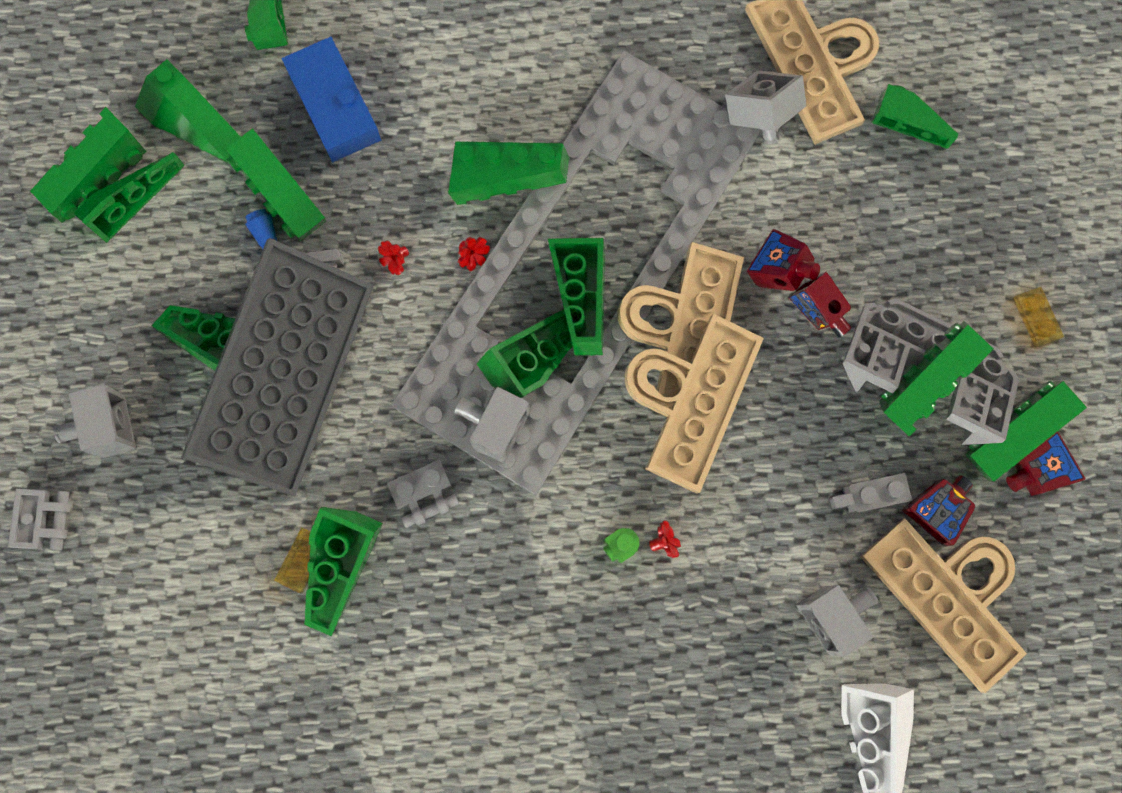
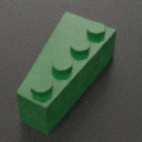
M107 107L99 113L102 119L95 127L89 125L82 132L86 137L76 147L70 146L64 152L62 164L53 165L30 190L38 201L62 223L76 216L73 213L84 199L89 198L93 193L103 189L109 183L112 184L118 181L122 172L130 165L133 166L139 163L143 154L147 152Z
M253 128L225 148L230 156L226 159L237 173L241 171L245 175L247 180L244 182L255 195L260 193L266 202L263 205L273 217L278 215L284 222L281 227L291 239L296 236L301 242L326 222L324 215Z
M455 141L448 194L457 205L467 204V201L477 199L479 201L491 199V196L500 194H517V191L531 188V190L564 184L567 182L569 155L563 143Z
M965 321L960 325L958 323L952 325L944 334L946 338L939 345H931L923 353L924 359L917 366L915 364L910 365L902 373L903 379L899 382L898 388L893 393L884 390L880 395L882 399L879 403L883 412L908 436L916 430L913 424L918 419L928 418L935 411V401L939 397L941 399L948 397L958 385L956 379L959 376L962 378L967 377L994 349Z
M1048 381L1029 399L1024 400L1013 409L1014 412L1011 414L1006 440L1003 443L969 444L970 450L965 455L988 481L994 482L1087 407L1064 381Z

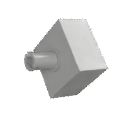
M756 71L725 94L730 125L762 129L764 144H774L778 140L780 141L778 128L806 107L803 75Z
M104 384L69 394L74 421L53 427V432H59V434L54 435L59 444L78 438L81 451L100 458L136 449L125 395Z
M497 387L486 408L462 397L454 413L477 424L470 438L473 449L504 464L530 414L529 402Z
M839 585L824 586L796 605L830 656L845 657L874 638L859 614L878 603L877 597L868 587L848 599Z

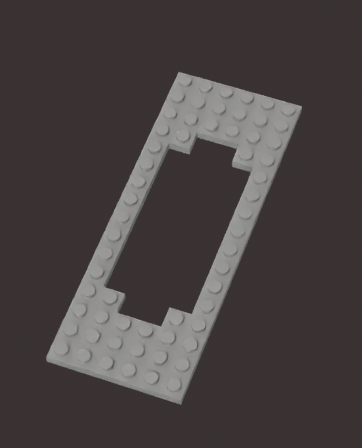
M623 51L563 142L569 155L567 182L531 191L391 404V407L536 496L633 339L628 337L621 329L617 310L603 333V355H589L572 384L551 373L542 387L521 398L529 402L530 414L503 464L473 449L470 438L477 424L454 413L462 397L486 408L496 388L491 386L476 363L491 347L499 344L500 341L479 329L478 325L591 152L615 165L627 144L673 169L663 185L661 193L683 206L630 290L643 285L664 289L688 251L689 245L695 240L762 129L730 125L728 109L630 53ZM642 306L640 308L639 314L643 320L646 319L653 306Z

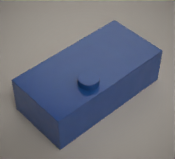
M331 36L281 58L332 163L381 141L377 126Z

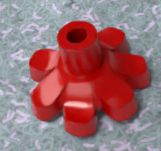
M468 237L465 241H462L458 252L460 254L457 260L461 267L466 266L469 271L475 270L476 263L482 266L487 260L483 255L488 254L490 251V247L486 245L487 240L482 237H478L476 240Z
M388 240L381 242V246H378V252L383 255L382 258H379L380 264L383 267L388 265V270L393 275H400L404 271L402 266L405 263L404 258L409 255L408 249L405 246L400 247L398 244L392 245Z
M665 520L657 527L658 538L649 541L652 551L664 549L669 557H679L677 548L681 547L678 538H673V529L669 522Z

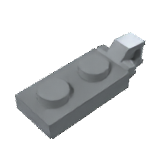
M905 473L851 484L848 487L842 488L844 495L829 498L832 510L847 507L849 513H860L913 501Z

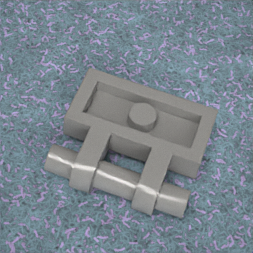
M440 460L387 483L397 509L400 510L407 506L411 509L412 513L402 517L406 528L414 524L419 526L426 522L425 519L441 513V515L448 513L450 508L459 505L455 494L444 498L441 492L452 486ZM433 495L436 502L420 509L418 501Z
M16 489L8 548L43 550L44 538H51L50 550H62L63 541L67 539L68 530H65L67 513L71 512V504H69L70 492L57 491L56 502H49L50 491ZM47 512H54L52 529L45 528Z

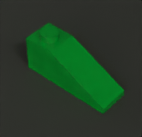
M888 84L880 96L872 120L873 124L947 149L954 143L958 133L919 96L900 85Z

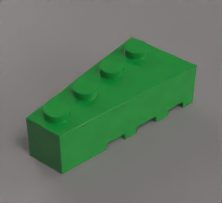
M604 238L548 239L574 355H603Z

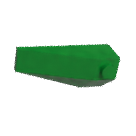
M170 305L151 326L215 371L236 318L226 317L223 313L215 312L212 315L201 313L198 309Z
M564 309L491 347L476 364L492 387H499L519 398H523L545 384L548 377L572 348Z
M326 507L319 509L309 534L310 560L307 567L309 581L308 590L306 591L304 625L329 636L333 635L383 523L356 511Z

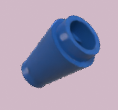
M266 209L256 210L245 217L247 221L246 227L262 250L267 239L272 238L278 241L272 215L268 214Z

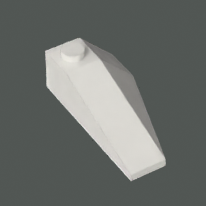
M890 684L842 685L841 715L844 725L850 724L855 741L850 742L852 753L858 752L862 765L858 776L863 793H902L914 719V690Z

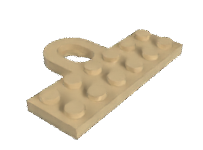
M755 0L748 3L745 11L777 73L803 75L806 107L798 114L814 145L862 125L865 119L843 77L860 71L871 64L879 49V38L875 29L869 23L858 18H845L817 29L802 0ZM841 37L857 38L860 46L848 58L838 59L829 52L828 44Z
M692 242L688 247L678 293L649 285L638 286L630 290L623 297L618 307V321L621 329L628 337L635 341L665 349L666 352L690 363L710 316L715 314L728 321L731 320L744 257ZM653 305L666 308L671 315L670 327L666 330L653 328L648 321L640 317V308ZM666 370L660 371L656 388L657 392L667 398L674 397L679 389L676 376Z
M712 314L690 363L660 349L644 350L629 362L624 378L625 386L630 396L639 404L667 417L645 468L646 470L694 493L701 492L760 349L763 337ZM653 369L671 372L676 376L679 383L677 394L669 398L660 395L655 386L648 382L647 373Z
M904 518L860 556L980 692L986 693L1027 654L986 608L1009 587L1015 574L1013 556L1009 549L1000 541L990 537L970 539L959 546L943 561ZM984 557L988 558L993 563V571L989 574L988 582L978 590L968 588L962 580V569L969 562L979 561Z

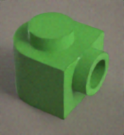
M628 528L618 529L604 539L607 545L603 549L612 562L617 559L621 564L634 555L639 548L638 535Z

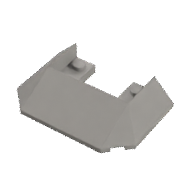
M899 299L888 300L886 304L876 305L875 303L865 304L843 361V366L856 393L866 380L893 393L899 386L903 370H906L912 364L917 366L924 359L923 353L931 345H939L946 338L944 334L952 325ZM992 344L990 345L994 349L967 377L962 378L959 376L956 379L958 385L952 392L953 395L946 420L965 429L961 445L1003 443L1006 440L1019 378L1014 370L1008 371L1001 360L1004 357L998 347Z

